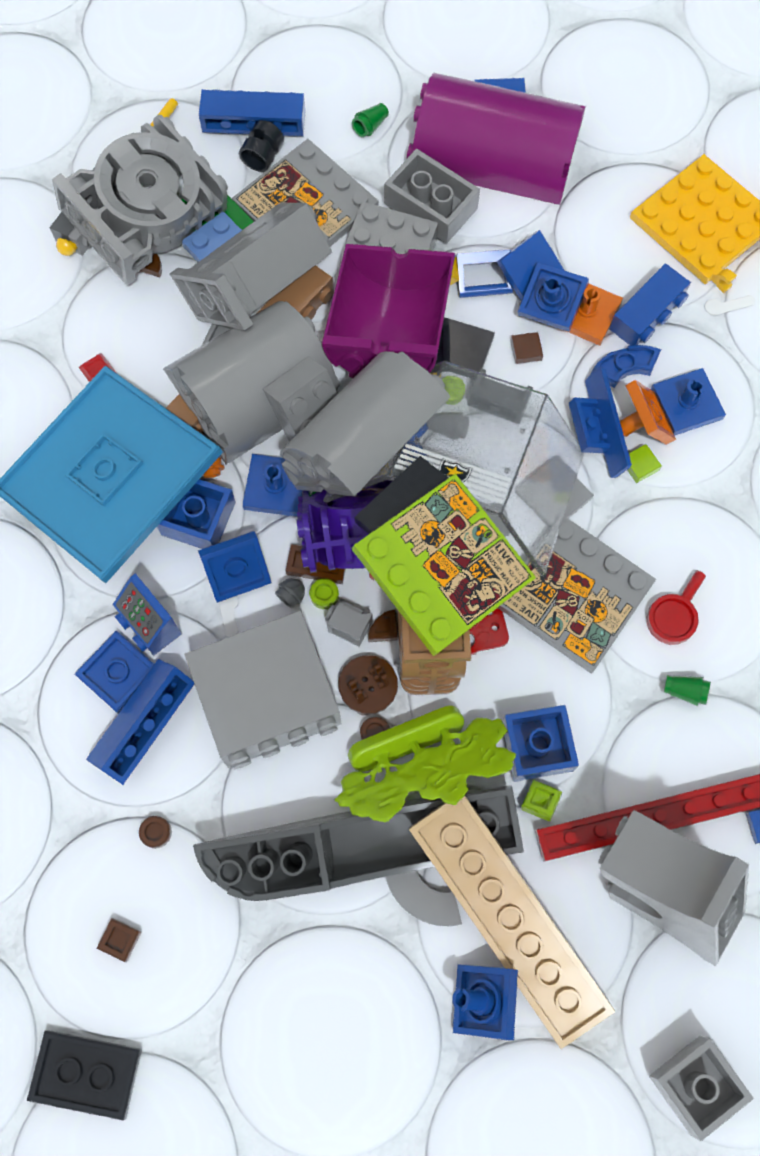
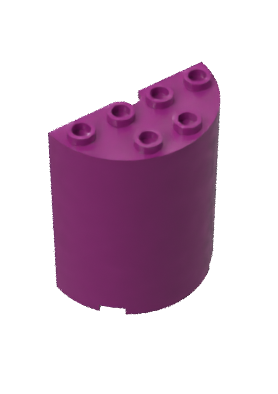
M346 244L322 341L324 353L335 367L340 365L349 372L348 376L353 379L379 353L403 352L430 373L437 360L455 253L408 249V252L405 254H397L392 247Z

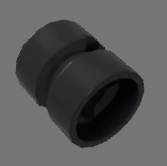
M265 120L257 121L238 152L240 159L252 170L266 172L285 141L283 133L271 122Z

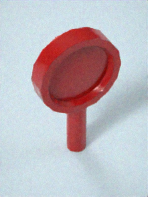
M695 571L681 595H664L659 597L650 606L646 616L647 627L658 641L668 645H678L687 641L696 632L699 623L698 612L691 603V600L706 578L703 572Z

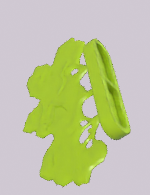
M444 706L353 744L348 751V759L357 772H350L343 777L340 782L342 792L334 801L341 807H349L352 815L370 817L372 820L387 822L402 809L408 793L412 791H419L423 799L435 800L440 798L444 803L456 805L468 791L466 782L468 776L491 778L507 773L514 765L512 762L516 757V753L504 747H496V744L507 732L500 718L491 720L477 717L470 722L465 731L459 733L464 726V717L457 707ZM458 738L461 740V743L455 744L452 739ZM441 741V745L438 747H428ZM411 753L415 754L412 760L404 764L389 763ZM390 767H396L397 771L391 772ZM381 768H385L386 775L383 780L375 782L377 772L381 773ZM370 775V780L365 782L364 778Z

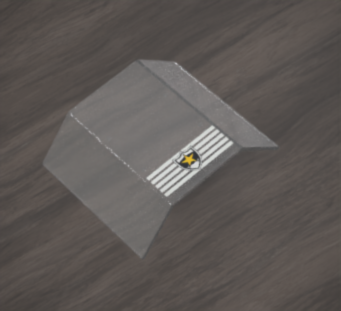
M447 361L435 364L430 374H435L443 380L445 384L444 389L451 397L362 489L385 480L394 481L421 456L450 478L456 474L483 510L502 520L541 576H545L584 456L578 440L548 394ZM327 492L323 501L330 502L346 495L330 494Z

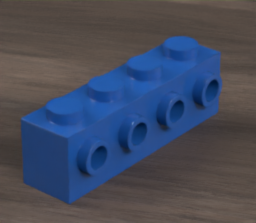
M201 90L199 120L202 132L249 134L257 121L265 120L277 126L284 136H304V93Z
M158 659L86 760L124 785L194 686V681L177 667Z

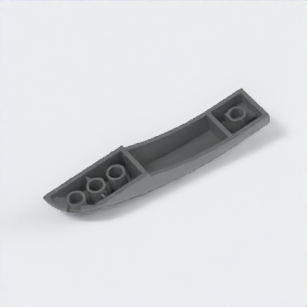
M512 785L484 790L481 788L468 790L465 796L505 853L510 855L524 852ZM420 798L405 801L402 809L387 822L375 821L370 817H359L352 815L351 811L198 843L194 844L193 848L196 859L207 878L226 890L227 894L239 899L264 901L329 891L333 888L435 867L410 832L409 827L441 806L444 802L440 798L435 800Z

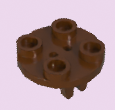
M360 656L351 660L343 668L339 677V693L343 702L362 716L376 714L385 710L394 701L398 693V678L393 667L386 660L377 656ZM367 678L368 681L363 682L362 679ZM369 688H374V691L370 692Z

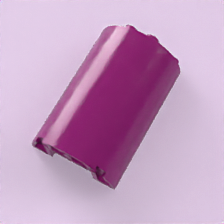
M435 72L429 77L428 83H423L420 93L422 104L421 106L417 105L415 108L413 122H417L413 144L410 143L408 147L407 158L417 148L475 186L553 204H561L586 106Z

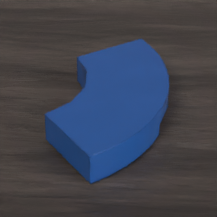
M631 345L625 349L610 352L596 364L591 374L599 367L605 368L610 387L613 388L617 386L620 380L629 375L642 374L650 376L661 349L646 345Z

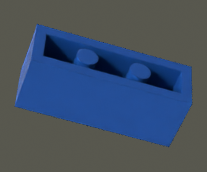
M665 263L614 315L609 330L630 346L638 345L641 341L646 343L654 334V328L658 324L663 325L672 314L671 310L675 306L680 308L687 300L689 294L686 292L691 282Z

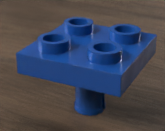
M537 262L519 307L518 315L570 332L582 302L584 290L588 287L589 278Z
M457 964L456 990L452 997L454 1005L453 1033L514 1041L518 970Z

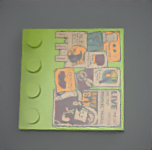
M456 474L352 547L353 552L433 656L536 578Z

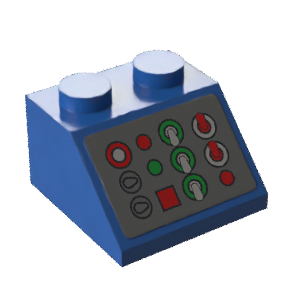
M137 574L132 575L113 603V606L119 612L114 617L125 630L131 627L136 634L132 639L142 652L148 649L155 656L182 634L172 617Z

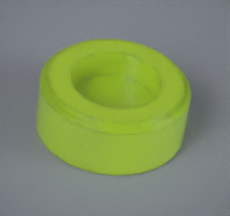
M329 579L315 581L310 588L311 602L319 609H329L338 602L339 590L337 585Z

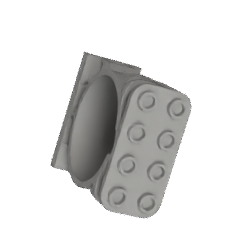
M162 115L154 117V127L145 123L141 126V132L125 135L109 144L100 154L94 171L79 169L67 178L60 173L52 179L58 209L127 286L136 280L135 273L152 262L154 253H162L182 245L183 239L202 227L203 220L206 222L214 219L215 211L220 214L227 210L226 190L228 185L224 178L216 175L211 170L206 158L202 155L199 156L193 150L190 141L176 131L173 122L168 117L164 118ZM180 175L182 176L183 184H184V185H183V191H182L181 197H182L185 201L188 202L186 205H185L184 202L178 197V194H179V180H178V177H179ZM115 180L117 186V193L121 202L117 199L112 189L111 184ZM145 185H151L152 187L146 188V187H143V186H145Z

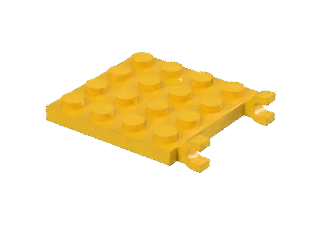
M705 154L635 208L630 215V219L705 285L709 281H713L723 293L732 287L733 284L731 282L737 276L733 271L725 268L760 240V200Z

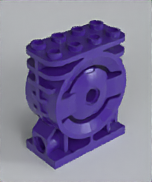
M396 478L371 479L356 496L330 494L323 489L321 492H316L310 497V491L303 490V496L298 497V519H296L298 536L303 539L301 541L303 567H309L310 573L317 572V562L328 566L329 570H335V568H366L352 550L356 543L369 535L355 523V516Z

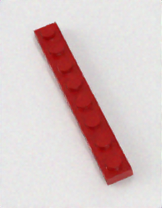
M760 774L538 829L535 833L543 862L613 845L618 837L615 833L623 817L629 818L633 810L673 830L760 808Z

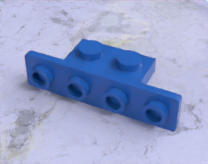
M599 367L585 380L589 398L574 397L569 402V407L581 452L604 454L610 477L617 478L628 470L632 464L606 370Z

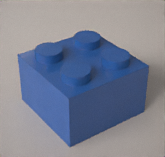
M199 479L157 526L161 536L201 549L218 544L236 503L232 489Z
M566 705L504 715L502 722L507 729L504 735L506 748L516 753V757L512 762L514 765L511 769L513 782L569 773L579 766Z

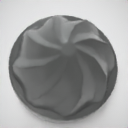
M288 578L278 584L279 589L275 592V595L284 604L293 608L296 604L300 605L305 594V587L302 581Z

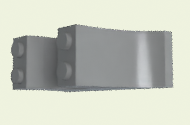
M633 810L629 818L623 817L615 833L618 837L613 846L607 845L599 858L598 863L601 864L600 871L602 876L609 880L607 887L610 888L608 891L610 898L659 927L716 967L746 912L749 864L737 857L714 851L691 841Z

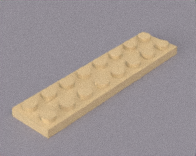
M466 796L456 805L443 803L409 827L414 838L504 968L518 970V988L560 1049H563L615 1013L614 1007Z

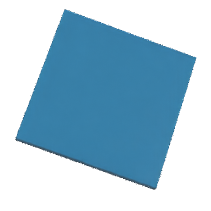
M104 366L0 478V497L106 584L218 459L223 451L218 445L110 368Z

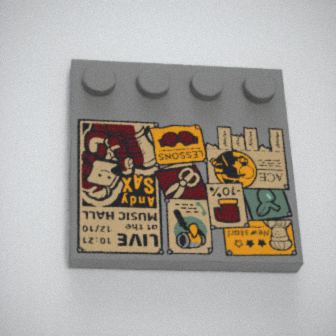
M309 139L302 142L232 198L253 221H256L280 202L307 203L316 214L315 220L320 229L327 235L329 247L351 230L362 201L379 206V200Z
M560 513L525 561V564L536 578L501 604L498 609L586 671L593 673L656 581V578Z

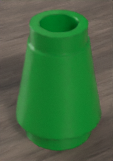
M379 103L357 112L352 120V127L356 134L360 137L371 136L388 117V108L383 103Z
M667 675L664 693H668L698 706V703L706 705L711 681L703 680L704 677Z

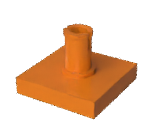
M588 284V287L584 290L582 302L569 333L600 346L623 298Z
M637 380L625 385L637 411L619 420L624 437L645 427L648 435L666 445L675 441V435L655 393Z

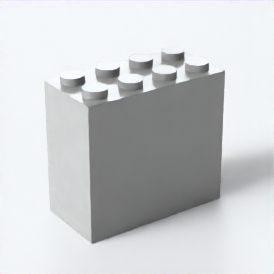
M301 611L184 654L218 753L228 768L232 766L234 769L243 768L251 764V759L260 755L263 758L274 756L280 752L279 748L289 744L292 747L300 746L309 741L308 737L318 733L321 736L331 734L338 730V725L342 724L340 711Z

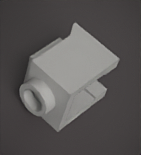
M339 602L337 606L332 605L325 621L328 622L327 628L329 633L360 647L373 623V614H364L363 610L347 602H344V604Z

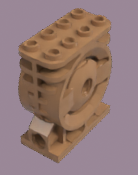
M397 609L400 681L402 688L412 695L448 694L455 691L459 686L461 678L465 677L466 662L471 661L470 629L433 656Z

